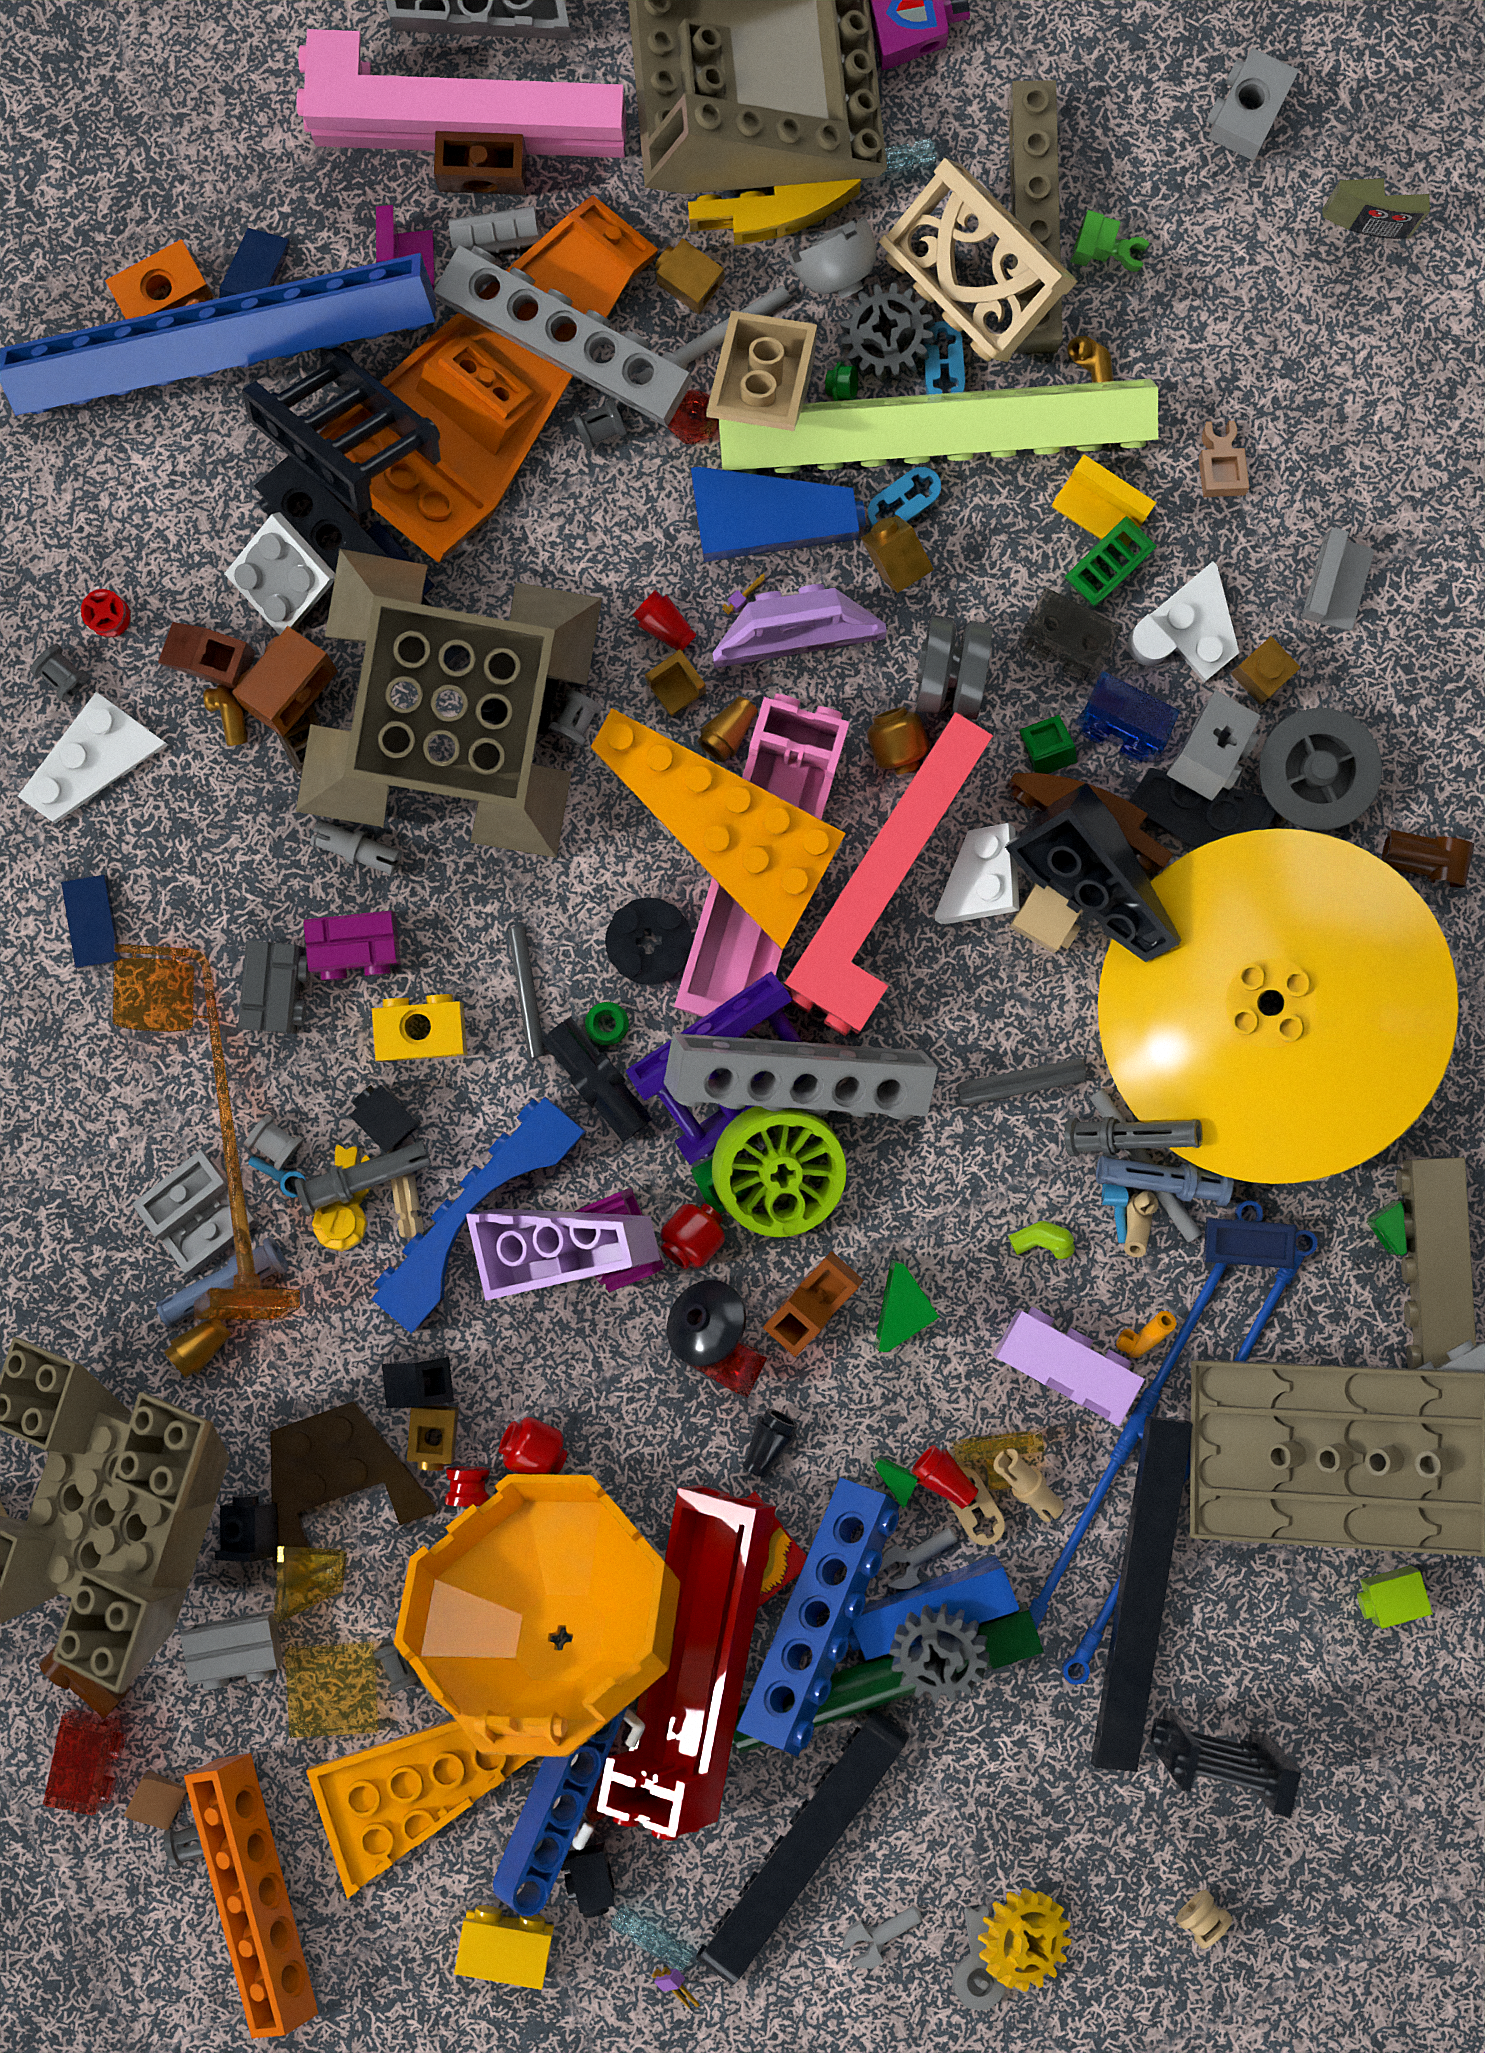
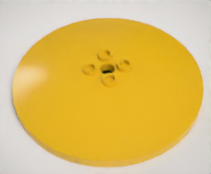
M1265 829L1234 834L1207 843L1169 865L1150 882L1182 940L1179 945L1147 962H1144L1114 939L1111 940L1104 959L1099 983L1098 1025L1102 1049L1112 1078L1121 1096L1140 1122L1200 1120L1203 1135L1200 1148L1172 1147L1169 1149L1191 1163L1225 1177L1267 1184L1301 1183L1333 1176L1368 1161L1388 1148L1415 1123L1433 1099L1451 1060L1458 1029L1459 995L1454 962L1444 934L1422 897L1406 879L1381 859L1347 841L1305 830ZM1268 991H1277L1284 998L1283 1010L1275 1016L1264 1015L1259 1007L1260 998Z

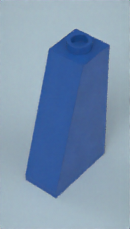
M706 467L691 468L704 562L858 540L859 527H866L863 500L855 501L853 488Z
M992 1555L913 1586L910 1589L865 1605L860 1617L853 1621L847 1636L853 1652L862 1649L866 1661L890 1653L892 1641L895 1640L894 1634L897 1625H905L907 1614L910 1611L920 1618L924 1605H928L933 1613H939L941 1605L947 1604L948 1615L952 1616L962 1609L965 1611L963 1622L966 1624L975 1620L978 1623H982L1020 1610L999 1559L996 1555ZM922 1634L918 1635L910 1646L915 1645L917 1641H921L923 1638Z

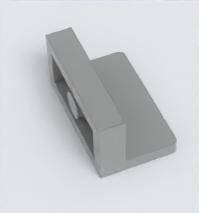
M1332 527L1324 535L1301 618L1344 631H1351L1354 627L1374 550L1370 547L1347 541L1348 531Z

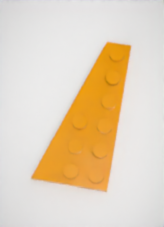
M611 708L591 745V749L783 951L846 833Z
M454 1718L308 1767L306 1770L347 1899L378 1874L380 1875L392 1866L396 1860L415 1846L420 1845L473 1805L491 1789L493 1790L505 1781L509 1775L537 1756L481 1754Z

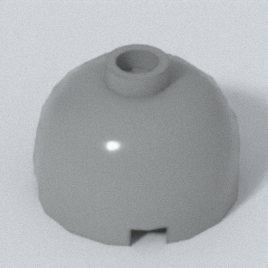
M862 217L857 223L853 220L817 237V240L811 243L812 247L803 251L798 247L788 254L792 267L803 285L812 292L822 295L837 292L840 299L864 288L861 280L872 271L875 265L877 247L866 217Z

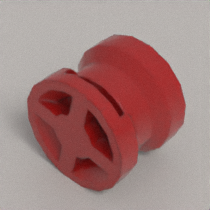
M107 589L94 590L83 599L81 604V617L84 623L96 634L105 638H115L128 629L131 622L130 608L115 592Z
M474 1466L446 1468L447 1478L450 1480V1491L445 1495L446 1505L470 1507L474 1504L476 1507H479L489 1500V1494L485 1491V1479L490 1474V1468Z

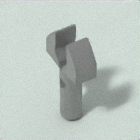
M946 1528L912 1550L900 1548L896 1542L885 1549L879 1571H883L893 1562H909L902 1576L889 1581L888 1586L897 1589H910L920 1583L917 1577L919 1566L957 1542V1536L951 1528Z
M912 1906L877 1927L866 1926L862 1920L850 1925L843 1940V1950L853 1946L860 1940L872 1941L868 1951L851 1959V1964L859 1968L873 1969L883 1963L884 1959L881 1951L884 1944L921 1923V1912L917 1907Z

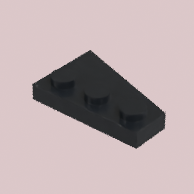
M1151 767L1146 771L1128 800L1148 814L1145 818L1147 821L1194 850L1230 835L1254 830H1265L1277 813L1264 796L1247 793L1245 790L1233 787L1230 790L1222 787L1211 801L1166 775L1167 771Z

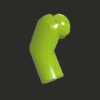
M1038 1221L1008 1235L1016 1255L1022 1254L1036 1246L1052 1251L1057 1259H1067L1075 1251L1073 1235L1066 1228L1047 1221Z

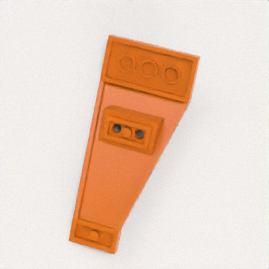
M591 195L505 271L510 272L512 267L517 268L535 280L534 287L545 293H548L549 289L552 288L569 297L573 301L571 307L586 315L588 309L608 318L628 282L653 262L659 249L598 198ZM496 282L490 283L479 293V298L484 300L493 299L500 291V284ZM534 303L522 305L517 312V318L522 321L533 319L538 313V305ZM458 312L380 381L382 385L421 417L429 418L436 425L440 433L439 449L441 461L433 465L415 450L372 478L371 485L369 486L372 508L438 563L442 562L492 517L574 376ZM572 324L561 325L555 333V339L559 342L570 341L576 335L577 327ZM359 404L335 419L319 434L325 439L334 440L373 414ZM387 427L346 453L345 456L353 463L358 462L362 464L401 437Z

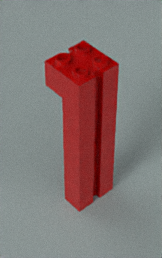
M702 1485L678 1488L664 1562L680 1581L668 1671L639 1696L636 1716L644 1722L645 1730L636 1747H630L629 1751L607 1757L597 1809L599 1812L613 1816V1822L622 1826L637 1827L642 1822L645 1828L652 1830V1836L668 1841L677 1840L679 1836L689 1832H699L700 1828L718 1822L776 1510L774 1505L749 1498H737L730 1496V1493Z

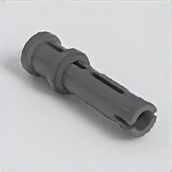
M1104 1117L1102 1121L1080 1122L1078 1118H1068L1064 1130L1065 1148L1070 1157H1077L1081 1152H1103L1106 1156H1114L1121 1149L1200 1148L1203 1137L1202 1125L1198 1119H1193L1192 1121L1120 1123L1114 1117Z
M420 1140L415 1144L346 1169L342 1165L330 1167V1172L306 1181L303 1178L296 1179L295 1187L304 1212L308 1217L315 1214L316 1209L337 1201H341L343 1204L350 1202V1199L354 1198L353 1193L419 1169L431 1167L432 1163L428 1152L425 1151L424 1141Z

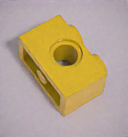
M452 994L426 996L427 1004L409 1005V998L383 999V1007L372 1008L375 1061L377 1062L467 1055L464 1003L460 1001L453 1002ZM424 1015L430 1021V1033L422 1040H415L409 1033V1024L413 1018Z

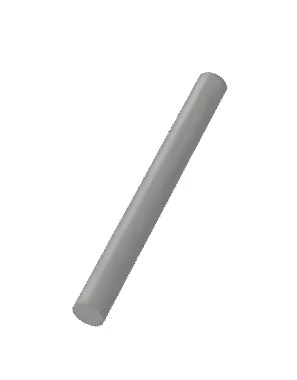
M781 285L739 312L766 316L789 302L791 298L785 287ZM729 318L671 354L682 359L687 364L724 342ZM649 367L637 374L635 377L639 384L648 383L653 377L654 370Z
M1104 1088L1089 1097L1102 1118L1114 1117L1120 1123H1127ZM1145 1148L1124 1149L1132 1161L1155 1164ZM1152 1190L1187 1242L1194 1240L1202 1234L1175 1193Z

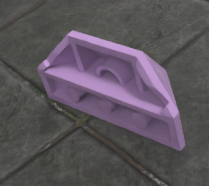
M824 584L803 586L798 589L799 594L783 597L780 591L766 592L756 595V601L748 602L713 651L714 668L883 640L887 634L886 623L836 588L825 589Z

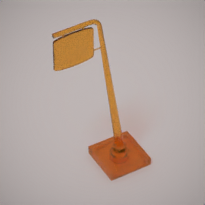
M114 944V952L132 953V958L120 959L114 962L112 1023L115 1026L139 1031L176 1032L191 1029L193 1027V1018H208L238 1274L233 1276V1285L209 1288L194 1301V1319L282 1321L300 1308V1290L260 1285V1275L255 1272L210 963L204 954L190 948ZM136 954L172 956V960L136 958ZM176 956L195 958L201 964L208 1016L193 1015L194 967L191 964L176 961Z

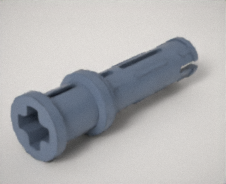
M1101 1156L1096 1168V1182L1098 1184L1176 1193L1177 1198L1186 1202L1191 1201L1192 1198L1215 1201L1217 1206L1224 1207L1228 1205L1233 1191V1178L1225 1177L1203 1168H1197L1191 1162H1185V1164L1183 1163L1179 1167Z
M269 1236L263 1240L262 1246L243 1256L238 1253L227 1261L226 1267L182 1289L180 1292L158 1301L156 1309L161 1320L170 1328L182 1321V1319L201 1311L240 1289L249 1292L255 1289L256 1283L276 1272L280 1274L289 1270L287 1260L278 1243L273 1237Z

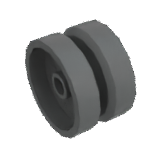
M931 614L926 640L922 642L917 667L916 682L918 683L916 711L938 714L944 706L947 689L952 688L951 710L953 715L957 712L966 719L977 720L986 682L993 626L989 623L970 621L963 630L960 647H956L957 628L954 619Z

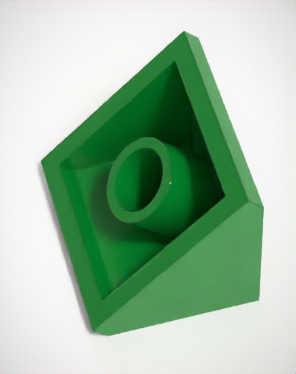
M894 1259L890 1260L874 1343L878 1351L888 1353L939 1318V1315L906 1266L901 1261Z

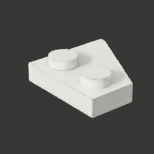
M1211 562L1150 614L1178 643V647L1175 650L1204 683L1239 654L1218 567L1214 562Z
M1005 823L967 832L935 912V921L940 924H949L1020 911L1017 862L1005 848L1006 844L1016 836L1015 827Z

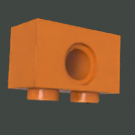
M182 239L105 280L126 319L201 303L214 297ZM168 285L172 287L171 293L167 298L163 300L153 299L155 290L160 286Z

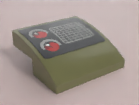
M1384 178L1340 180L1322 208L1325 219L1356 233L1378 238L1410 239L1430 212L1429 194L1385 196Z

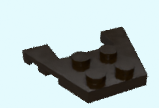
M355 1400L270 1431L271 1502L277 1503L278 1556L272 1557V1565L275 1571L314 1556L300 1516V1512L383 1482L385 1483L399 1526L438 1511L436 1503L428 1496L412 1472L400 1460L390 1447V1444Z

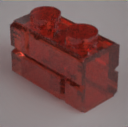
M69 1709L61 1716L43 1800L44 1806L61 1810L68 1809L71 1812L91 1816L96 1815L104 1803H111L117 1781L116 1777L110 1776L113 1759L119 1760L121 1758L126 1740V1734L119 1732L121 1719L108 1716L103 1719L98 1714Z

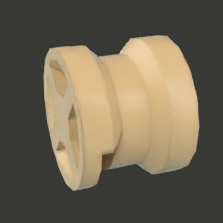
M1207 1890L1198 1892L1180 1909L1176 1916V1922L1183 1929H1190L1192 1931L1194 1941L1202 1949L1208 1948L1217 1942L1226 1933L1233 1920V1917L1225 1909L1217 1908L1214 1904V1897Z

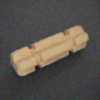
M411 1173L392 1179L391 1186L396 1214L400 1213L401 1219L397 1220L399 1235L403 1238L414 1237L418 1232L423 1234L422 1216L418 1217L417 1210L421 1209L415 1175L411 1176Z

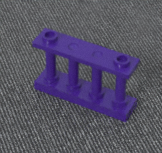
M772 971L680 1033L747 1038L746 1033L749 1029L763 1020H768L781 1041L803 1042L783 1012L784 1006L792 1001V998ZM669 1040L625 1070L644 1101L653 1095L659 1096L684 1132V1135L676 1139L675 1143L686 1161L691 1165L698 1159H704L713 1154L717 1141L728 1124L739 1114L754 1106L745 1105L743 1109H730L717 1103L721 1109L699 1124L687 1106L673 1099L664 1084L671 1040ZM714 1070L708 1079L717 1078L719 1074ZM766 1071L757 1073L753 1077L754 1080L758 1081L763 1078ZM808 1074L799 1076L795 1080L794 1085L802 1083Z

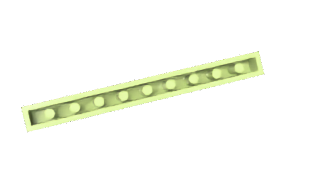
M1152 379L804 403L795 431L718 419L722 470L756 474L757 468L774 467V471L777 473H792L799 471L800 465L817 464L818 469L835 470L842 468L843 462L861 461V466L877 467L887 464V459L904 458L905 463L920 464L929 462L930 456L947 455L948 460L962 461L972 459L973 453L990 452L992 457L1003 458L1015 456L1016 450L1034 449L1036 454L1058 453L1060 447L1077 446L1079 451H1097L1103 449V444L1119 442L1120 447L1140 448L1146 446L1147 440H1158V386Z

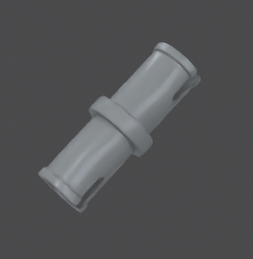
M322 819L314 827L313 831L320 834L311 836L310 844L312 846L345 857V862L356 865L359 862L385 872L387 875L393 876L399 864L394 862L396 859L401 860L402 850L367 838V833L360 830L353 833L329 824Z

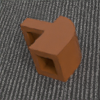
M830 1251L784 1299L762 1328L796 1357L822 1331L831 1316L861 1286L864 1279L833 1251Z

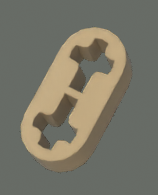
M959 1466L968 1479L972 1477L974 1480L973 1484L979 1490L974 1498L975 1501L971 1502L964 1509L959 1508L949 1500L948 1502L973 1542L979 1545L994 1544L1002 1537L1005 1531L1003 1516L974 1469L968 1466ZM980 1507L987 1518L995 1516L996 1521L991 1525L994 1532L991 1535L986 1536L983 1531L977 1533L973 1531V1528L978 1524L972 1512L973 1509Z

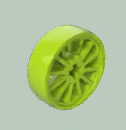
M762 1106L751 1107L739 1114L728 1124L720 1135L714 1149L712 1178L716 1193L724 1208L740 1225L764 1236L788 1237L814 1228L834 1210L842 1196L846 1183V1159L838 1137L822 1117L801 1108L770 1111ZM779 1125L776 1144L772 1145L766 1130L771 1126ZM789 1126H801L787 1144ZM757 1132L760 1133L765 1148L763 1150L748 1141ZM812 1133L822 1138L821 1141L799 1150ZM744 1148L757 1158L745 1159L735 1158L739 1150ZM827 1153L826 1165L803 1163ZM785 1164V1167L781 1169V1175L774 1176V1173L778 1171V1165ZM733 1169L752 1171L730 1181ZM803 1175L824 1176V1180L821 1186L816 1189L803 1180ZM756 1184L742 1202L736 1199V1192ZM800 1189L812 1196L806 1203ZM784 1193L794 1195L789 1202L790 1206L783 1210L774 1209V1201L779 1195ZM761 1197L763 1207L766 1210L764 1213L752 1210Z

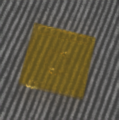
M375 1641L291 1646L285 1648L290 1738L377 1733L379 1731L376 1659L372 1653L375 1650Z

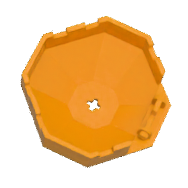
M508 1474L494 1486L498 1490L495 1495L479 1508L472 1504L445 1527L449 1533L429 1550L422 1546L410 1557L393 1644L416 1671L419 1679L433 1698L453 1715L481 1754L569 1757L668 1671L680 1581L592 1475ZM561 1628H566L567 1634L573 1637L572 1642L564 1643L563 1650H558L557 1645L551 1642L552 1636L559 1635Z

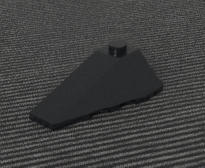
M1087 782L1052 803L1006 844L1005 848L1034 883L1043 889L1047 885L1069 900L1066 906L1076 913L1083 910L1102 924V931L1144 962L1180 944L1182 939L1115 817Z

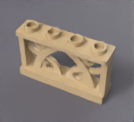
M944 158L933 171L936 175L889 233L883 235L878 242L888 252L885 256L888 263L902 274H905L907 271L916 280L913 285L914 289L924 299L931 303L936 301L945 310L941 315L942 318L952 328L959 332L964 330L973 339L970 346L979 356L989 362L991 359L1008 362L1017 347L1063 294L1067 295L1078 280L962 164ZM951 189L953 192L946 204L942 219L930 216L931 212ZM975 215L978 218L979 225L975 232L964 233L958 230L959 224L968 227L967 221L970 216ZM926 225L938 228V238L924 236L919 239V241L927 242L929 249L925 256L918 257L911 247L913 234L919 227ZM996 234L1000 239L993 251L992 269L998 284L984 287L959 286L955 269L956 240L965 243H980ZM1015 255L1018 264L1012 270L1007 269L1008 273L1013 277L1008 280L1004 272L1003 261L1007 256ZM937 265L938 278L929 270V268H932ZM1043 282L1045 284L1043 288L1023 309L1018 295ZM1008 299L1013 313L1012 323L1005 332L994 334L988 329L986 318L991 312H995L998 316V322L1002 323L1005 309L1001 301ZM963 303L977 304L974 313L972 314Z

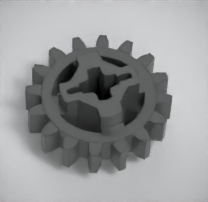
M892 283L887 293H883L880 285L875 284L874 295L868 297L862 291L859 292L860 306L856 307L848 304L846 309L852 319L844 320L840 323L842 331L850 334L840 339L843 348L851 350L847 355L850 363L854 365L861 361L859 369L864 376H867L872 369H875L879 381L884 380L888 371H892L896 380H900L902 375L901 369L904 367L915 373L917 368L914 360L917 357L924 360L929 358L924 344L935 343L934 334L926 330L935 325L932 315L925 314L928 310L926 301L922 299L915 302L916 295L911 288L906 290L903 295H900L897 283ZM890 306L902 308L907 312L899 314L892 310ZM873 312L868 322L863 324L868 315ZM885 318H887L889 325L892 326L890 347L886 338L883 337ZM913 340L907 350L901 353L908 341ZM864 349L868 351L876 349L884 354L885 358L872 356Z
M947 1604L941 1605L939 1613H933L928 1605H924L920 1618L910 1611L907 1614L905 1625H897L894 1634L895 1640L892 1641L890 1654L895 1656L892 1670L895 1672L904 1671L900 1684L904 1687L914 1683L916 1685V1697L919 1698L925 1691L931 1692L932 1702L937 1703L940 1694L946 1693L951 1702H956L959 1689L969 1696L973 1692L974 1682L982 1683L985 1674L984 1668L988 1666L990 1655L989 1652L984 1651L986 1650L988 1638L986 1635L976 1636L979 1627L977 1620L968 1624L963 1622L964 1610L960 1609L952 1616L948 1615ZM922 1634V1640L917 1641L915 1647L910 1648L912 1641ZM969 1659L967 1666L958 1673L957 1667L963 1666L965 1660Z

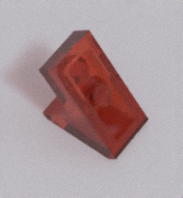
M740 1341L736 1349L723 1361L706 1367L690 1366L733 1392L748 1398L767 1357L758 1353V1349Z

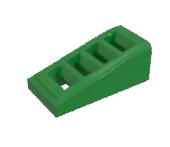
M1125 516L1064 576V579L1095 609L1157 546ZM1123 531L1141 548L1136 555L1118 538ZM1110 544L1129 561L1124 567L1105 550ZM1098 556L1116 573L1112 579L1093 562ZM1086 568L1104 585L1099 592L1081 574Z

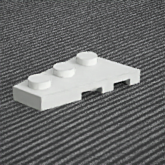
M95 692L19 793L18 797L50 821L57 823L96 796L99 791L121 776L129 773L138 764L154 753L156 754L168 744L98 692Z

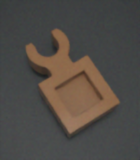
M1234 420L1228 421L1226 436L1219 437L1213 432L1212 421H1207L1201 437L1203 444L1208 450H1202L1198 457L1203 497L1245 496L1250 488L1245 448H1232L1237 435L1236 423Z

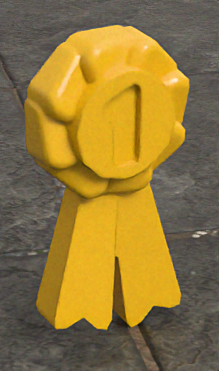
M336 1145L335 1165H342L344 1169L356 1165L357 1147L352 1146L345 1150L341 1145ZM365 1155L361 1163L370 1160V1158ZM371 1187L353 1193L354 1198L350 1199V1202L343 1204L341 1201H337L316 1210L312 1226L322 1246L343 1252L362 1241L368 1221L360 1204Z

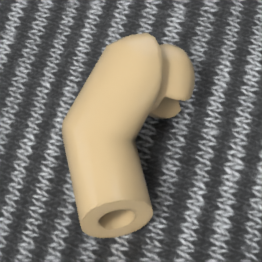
M1150 1191L1133 1194L1127 1203V1235L1124 1251L1131 1257H1142L1147 1250L1152 1225V1214L1158 1209V1200Z

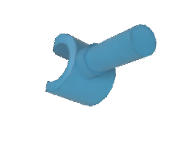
M255 1155L248 1162V1165L280 1183V1189L286 1196L291 1198L298 1197L297 1193L286 1188L285 1180L290 1176H296L306 1181L303 1173L297 1170L278 1171L273 1165Z
M1103 1184L1101 1205L1115 1206L1114 1216L1118 1243H1125L1127 1235L1125 1207H1127L1128 1191L1124 1186Z

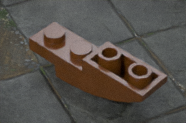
M1015 773L1007 783V786L1013 790L1010 796L1018 804L1028 810H1032L1036 806L1044 811L1052 803L1086 782L1042 773ZM1088 784L1115 817L1145 872H1149L1151 868L1157 872L1162 870L1173 856V853L1138 829L1148 814L1129 801L1107 790Z

